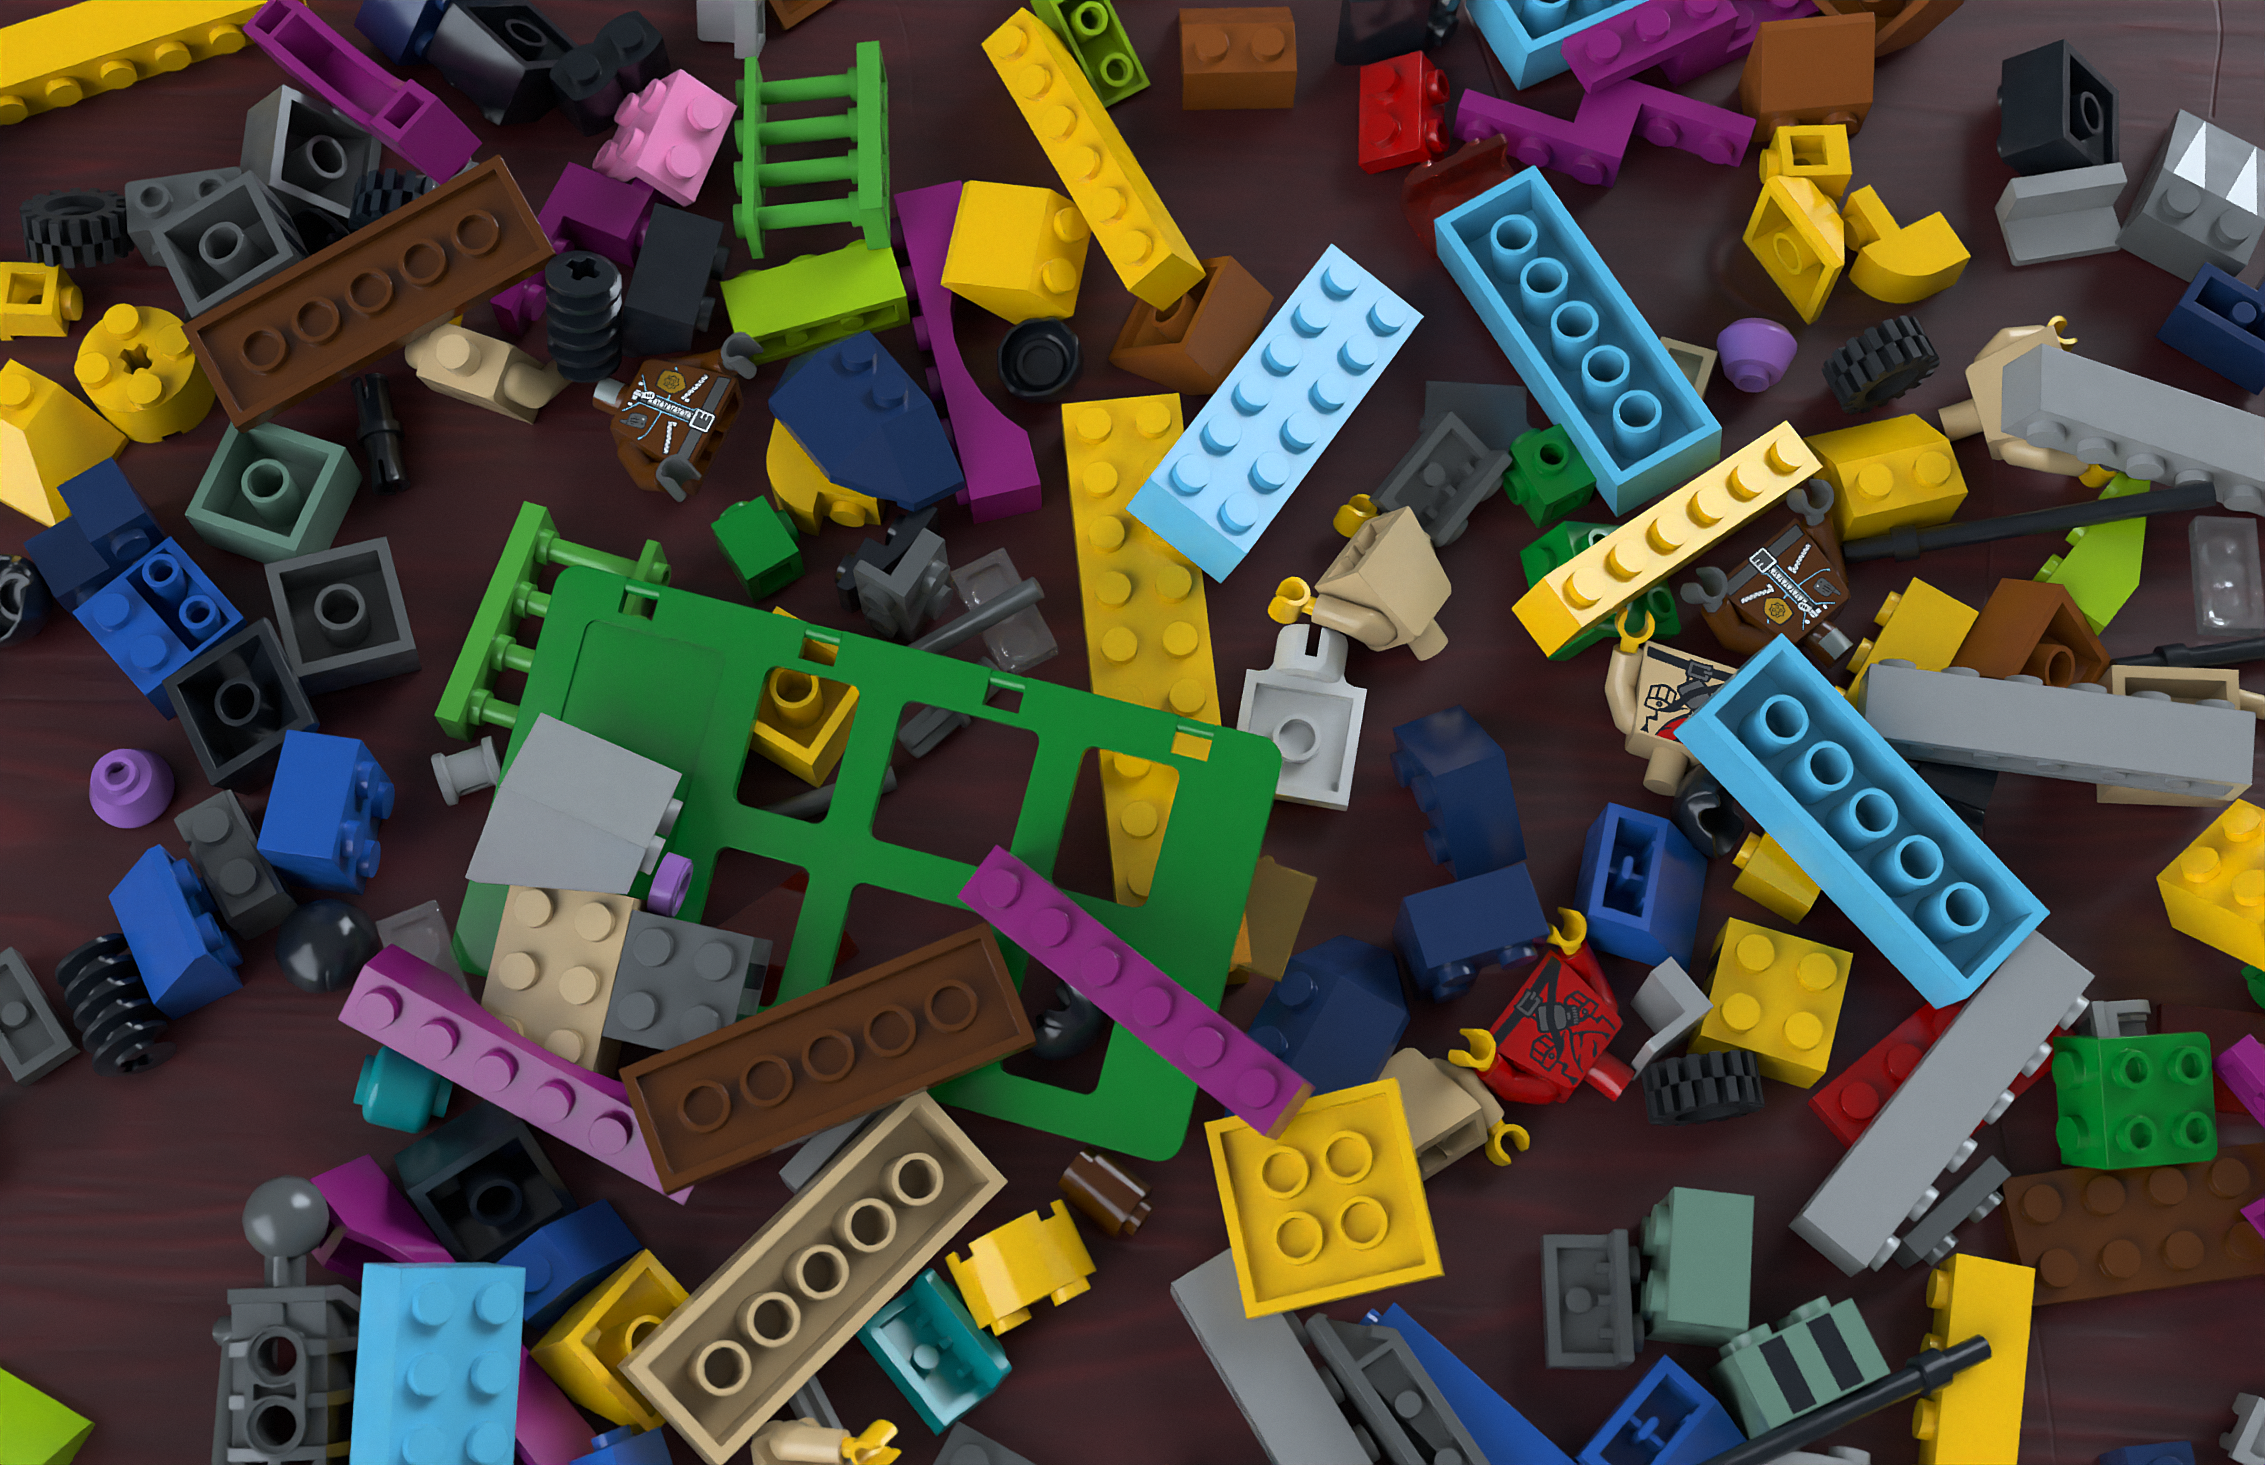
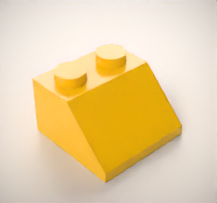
M970 180L963 185L940 285L1015 325L1031 318L1055 317L1062 321L1074 315L1092 230L1077 204L1051 189Z
M1916 414L1809 436L1802 440L1823 466L1813 475V478L1825 480L1833 488L1834 502L1826 514H1829L1832 518L1840 546L1843 545V541L1890 534V528L1914 524L1915 528L1918 529L1949 522L1968 494L1949 439Z

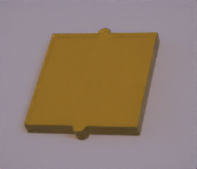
M1265 855L1262 859H1258L1229 971H1234L1238 967L1281 982L1315 888L1316 877L1275 864L1274 858L1270 855Z

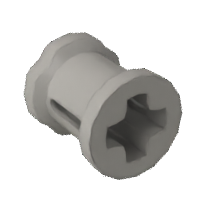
M492 736L482 738L480 746L447 757L440 752L432 755L431 758L437 782L448 806L458 804L460 796L493 785L497 787L503 766L501 756Z

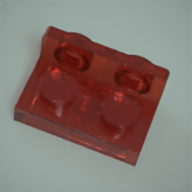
M1503 133L1487 140L1484 138L1474 139L1461 147L1456 154L1437 163L1435 161L1424 162L1415 167L1404 179L1400 208L1432 259L1438 257L1434 219L1516 175L1506 160L1509 142Z

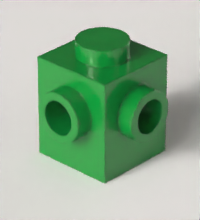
M1561 423L1543 432L1539 428L1528 430L1511 443L1508 454L1513 460L1502 473L1504 476L1502 484L1510 500L1515 505H1523L1537 529L1589 504L1597 479Z
M763 495L751 502L741 501L733 504L720 515L719 520L711 524L719 550L753 603L760 601L805 575L801 555L795 545L801 538L793 521L784 509L774 513Z

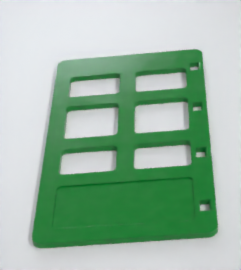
M583 565L568 567L557 577L490 811L502 781L540 713H544L682 773L672 798L684 803L669 836L666 837L656 832V836L665 839L666 842L651 875L638 871L628 894L619 895L648 901L654 878L666 854L671 852L691 859L693 873L684 901L675 917L671 918L700 924L718 857L723 850L734 848L804 867L809 873V883L778 995L772 1005L768 1007L758 1005L757 1014L829 985L853 895L860 885L870 884L976 912L957 896L979 867L878 841L872 833V826L904 710L911 703L930 705L1032 731L1038 735L1039 746L1010 853L1052 885H1054L1052 873L1083 757L1088 750L1099 748L1170 766L1178 771L1179 782L1148 899L1144 905L1134 908L1069 890L1058 889L1215 1012H1219L1283 767L1282 754L1277 745L1269 738L1029 677L1026 678L994 670L989 667L846 631L811 624L806 621L663 585L660 586L632 579L627 576ZM628 593L658 601L652 621L623 614ZM807 639L839 646L833 667L802 659ZM778 668L855 686L860 694L828 814L825 820L817 824L740 804L737 800L738 785L768 678L771 672ZM991 685L1024 693L1018 714L985 705ZM1180 732L1211 740L1212 744L1207 761L1172 753L1177 733ZM469 881L451 944L452 958L462 970L484 977L488 976L510 885ZM989 922L1019 996L1031 954ZM1115 1020L1098 1087L1091 1094L1086 1095L1009 1074L1003 1068L1002 1060L928 1089L926 1092L937 1102L1144 1159L1164 1161L1177 1155L1184 1145L1199 1085Z

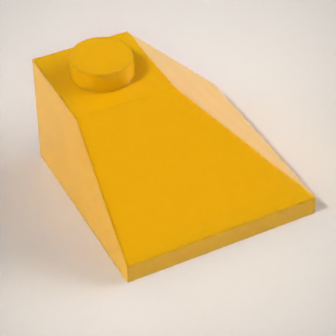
M1775 175L1765 181L1742 239L1809 325L1818 320L1845 264L1844 222L1840 218L1839 210L1834 201L1829 196L1821 194L1810 179Z
M9 359L0 371V502L50 528L73 515L56 487L109 457L116 461L130 440L120 430L62 386Z
M646 1248L637 1253L570 1307L529 1354L572 1401L620 1426L629 1424L631 1431L640 1435L661 1427L666 1422V1419L619 1370L617 1365L690 1295Z

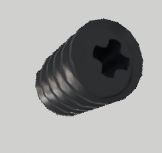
M575 250L560 253L551 258L545 266V281L547 282L546 316L548 318L547 351L553 360L556 361L557 370L564 379L578 383L607 379L617 372L622 362L621 274L615 264L604 256L593 252Z
M121 933L104 935L81 945L62 959L55 969L57 983L66 989L64 991L66 1005L75 1011L73 1014L74 1024L81 1032H85L82 1036L83 1046L89 1053L94 1054L92 1057L94 1072L100 1076L111 1078L130 1076L155 1068L170 1060L177 1049L176 1043L171 1041L154 1043V1041L168 1032L169 1027L167 1022L162 1019L145 1021V1019L157 1012L158 1008L153 1005L151 998L136 1000L137 997L147 991L142 976L127 978V976L133 974L138 969L133 954L118 956L129 948L125 935Z

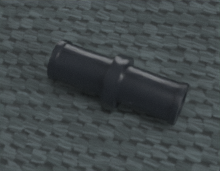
M379 373L365 374L367 387L363 386V381L360 377L353 379L350 384L351 390L354 393L360 427L356 430L358 445L366 451L373 493L382 496L395 495L394 483L398 484L399 491L401 492L406 491L411 486L401 447V442L405 438V432L402 423L395 419L388 377Z

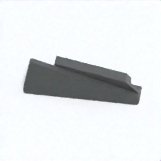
M1316 1313L1309 1318L1304 1326L1307 1335L1391 1465H1491L1397 1329L1375 1324L1363 1326L1329 1319L1327 1314Z

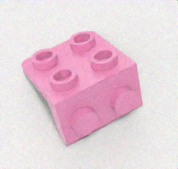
M682 69L677 70L662 80L654 79L645 90L638 94L630 93L622 101L614 118V121L620 125L613 140H608L599 150L592 168L600 174L623 183L638 177L685 207L695 202L737 106Z

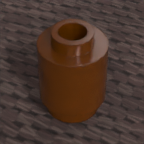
M1089 1145L1077 1155L1058 1183V1187L1068 1194L1066 1202L1114 1239H1117L1124 1231L1131 1236H1135L1156 1208V1205L1149 1200L1154 1190L1152 1185L1106 1150L1099 1154Z

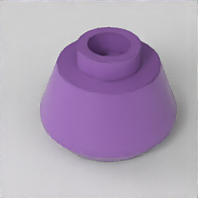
M1745 318L1731 323L1718 335L1717 349L1725 376L1738 389L1756 393L1765 391L1769 386H1773L1781 380L1797 353V343L1790 332L1783 325L1775 321L1763 318Z
M128 748L111 751L100 758L92 770L89 787L91 805L96 814L112 826L137 828L147 825L157 819L167 809L172 800L175 788L173 772L161 756L150 750Z

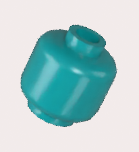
M384 1045L376 1056L366 1054L353 1103L362 1105L363 1118L370 1124L408 1133H419L427 1127L431 1115L444 1118L453 1081L441 1078L442 1075Z

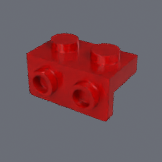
M1421 50L1360 67L1358 165L1368 175L1420 162L1432 176L1444 173V152L1448 151L1450 145L1448 129L1444 122L1445 103L1450 99V87L1443 70L1437 69Z

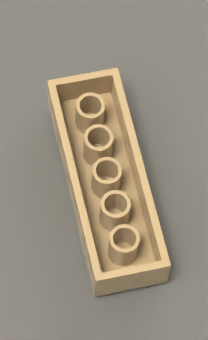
M926 1091L889 1105L627 1355L617 1367L706 1464L723 1465L1008 1181Z

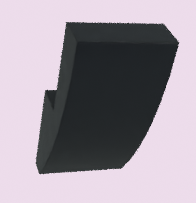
M928 505L915 512L909 511L907 516L899 514L888 530L885 539L886 546L866 537L856 554L851 551L846 554L835 575V584H837L842 609L850 613L861 609L853 572L859 560H864L891 576L923 528L938 536L941 534L937 508Z

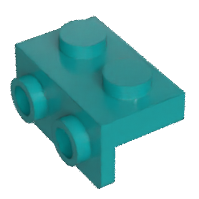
M928 1268L921 1273L908 1291L876 1312L855 1333L936 1436L994 1394L1012 1370L1011 1364L1006 1359L1005 1351L997 1338L987 1331L979 1330L973 1317L965 1309L963 1299L957 1289L949 1282L943 1281L932 1268Z

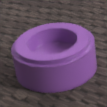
M671 852L666 854L659 866L649 893L647 912L668 918L675 917L684 901L692 878L693 863L691 859Z

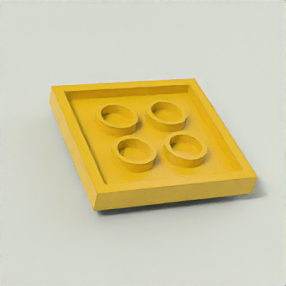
M1396 1077L1308 1098L1277 1141L1264 1137L1237 1115L1204 1123L1246 1319L1253 1320L1444 1276L1399 1081Z

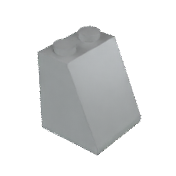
M540 713L499 787L465 878L477 883L628 894L638 871L651 875L666 840L656 836V832L668 837L684 803L672 798L682 773L544 713Z

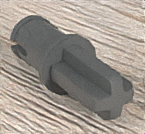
M982 656L978 660V663H976L977 665L989 667L994 670L1000 671V669L990 659H988L985 656ZM991 685L987 701L1004 688ZM928 705L903 726L897 736L909 753L916 758H922L959 726L967 728L971 724V719L969 715Z

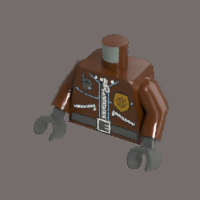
M745 332L734 333L728 337L721 349L672 357L666 361L653 358L648 359L641 365L631 385L613 377L599 381L593 395V407L614 416L610 429L618 448L617 457L640 489L669 493L677 502H682L687 496L686 493L697 496L744 406L738 379L733 376L739 373L744 378H753L757 372V367L748 359L754 354L762 353L764 350Z
M1809 479V486L1813 494L1810 504L1803 489L1793 488L1786 497L1787 505L1792 511L1805 515V519L1801 524L1794 518L1726 576L1723 571L1716 567L1697 568L1696 573L1702 579L1704 587L1702 588L1698 583H1684L1680 594L1687 603L1703 604L1701 614L1722 647L1726 650L1752 657L1779 634L1783 633L1798 650L1805 646L1827 669H1831L1855 645L1833 623L1845 608L1851 595L1848 589L1849 580L1831 516L1826 514L1834 502L1833 488L1825 480Z

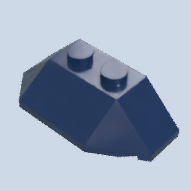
M869 330L840 337L790 360L768 400L769 410L831 483L870 497L897 501V506L913 512L965 488V479L932 401Z
M1342 934L1290 957L1246 1035L1315 1086L1316 1089L1310 1097L1376 1082L1411 1019L1404 987L1398 971L1397 957L1391 951ZM1225 1106V1118L1236 1115Z

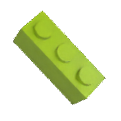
M865 239L854 241L844 249L818 256L813 254L802 255L791 260L789 264L771 269L743 271L733 279L720 282L733 332H745L764 348L762 353L754 354L748 359L755 366L811 351L840 337L866 330L873 334L911 323L907 295L892 248L868 250Z

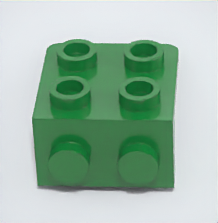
M1564 521L1520 551L1529 589L1531 590L1544 576L1622 526ZM1667 579L1625 606L1628 609L1627 619L1624 623V629L1627 632L1636 633L1644 627L1645 614L1648 610L1655 621V629L1649 639L1669 640L1680 633L1681 626ZM1617 612L1548 657V659L1567 661L1605 636L1621 637L1615 627Z
M2178 1032L2122 1037L2083 1035L2053 1037L2054 1057L2051 1070L2057 1090L2059 1120L2056 1125V1139L2061 1149L2062 1164L2112 1170L2210 1161L2216 1156L2218 1145L2210 1040L2206 1034L2202 1032Z

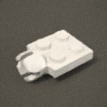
M1310 624L1284 626L1277 638L1274 661L1268 670L1262 671L1251 669L1246 671L1236 730L1269 738L1279 748L1283 758V767L1274 799L1347 811L1367 689L1354 687L1346 683L1344 672L1349 648L1346 636L1322 626L1317 657L1305 655Z

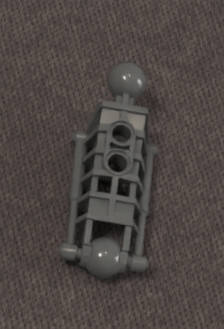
M283 1175L270 1178L257 1187L246 1202L242 1224L247 1240L255 1250L265 1256V1287L227 1289V1304H231L232 1315L220 1316L213 1324V1339L217 1341L218 1346H222L211 1465H289V1461L313 1460V1465H350L355 1394L356 1350L358 1349L361 1298L342 1285L306 1286V1255L318 1246L326 1234L330 1214L326 1199L317 1186L302 1177ZM280 1336L292 1341L296 1347L297 1360L290 1372H285L277 1367L278 1338ZM278 1405L285 1406L295 1416L297 1426L295 1434L290 1441L283 1440L274 1432L275 1409Z

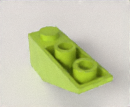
M1030 0L1037 17L1059 33L1104 108L1151 85L1110 0Z
M2120 470L2098 499L2102 500L2150 492L2151 480L2134 479ZM2147 517L2073 528L2065 539L2074 546L2065 559L2053 553L2032 581L2063 584L2096 636H2098L2139 585Z

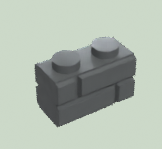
M231 789L214 795L179 814L174 819L184 841L190 846L189 850L226 922L245 941L254 939L278 926L294 909L300 906L288 882L256 849L261 831L250 810Z

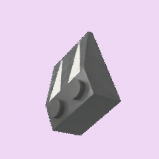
M2179 109L2167 130L2114 244L2189 283L2205 262L2235 278L2247 266L2265 227V151Z

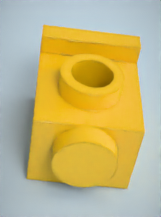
M1846 125L1777 126L1769 149H1763L1760 155L1759 172L1761 182L1765 184L1767 179L1775 175L1810 179L1821 194L1829 196L1835 204L1839 203L1852 176Z
M0 262L1 340L14 341V336L67 337L69 322L78 321L82 316L83 296L80 288L75 286L61 264H58L56 267L45 266V263Z

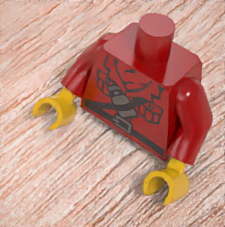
M1558 907V913L1564 920L1563 931L1559 933L1553 924L1547 923L1550 935L1546 941L1560 946L1558 954L1550 949L1489 1031L1461 1028V1035L1466 1036L1470 1042V1053L1464 1050L1450 1049L1448 1060L1451 1064L1458 1067H1472L1477 1077L1504 1101L1547 1105L1556 1101L1565 1104L1582 1080H1585L1615 1102L1636 1073L1634 1069L1606 1050L1624 1024L1618 1016L1619 1005L1600 962L1585 939L1587 923L1584 916L1578 911Z

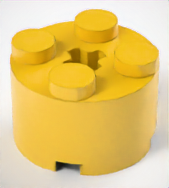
M122 303L109 308L104 314L103 319L84 338L74 366L75 375L86 394L104 418L129 439L143 443H156L164 441L163 436L173 434L179 430L182 434H185L194 429L206 417L213 405L216 392L180 327L184 323L178 317L163 309L147 306L134 307L130 304Z
M1062 1199L1050 1203L1055 1216L1045 1221H1041L1037 1211L1034 1210L969 1243L968 1245L973 1257L962 1262L955 1251L944 1258L979 1330L990 1325L995 1336H999L1032 1319L1027 1306L1049 1295L1055 1306H1058L1091 1289L1086 1276L1097 1270Z

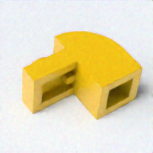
M1871 185L1851 193L1840 215L1844 222V243L1849 249L1858 253L1848 277L1863 292L1881 301L1898 304L1913 303L1956 284L1971 257L1940 211L1900 229Z
M776 418L767 450V472L778 509H784L795 527L810 535L819 536L823 516H830L833 521L850 527H860L864 523L881 526L886 506L885 499L870 497L831 483Z

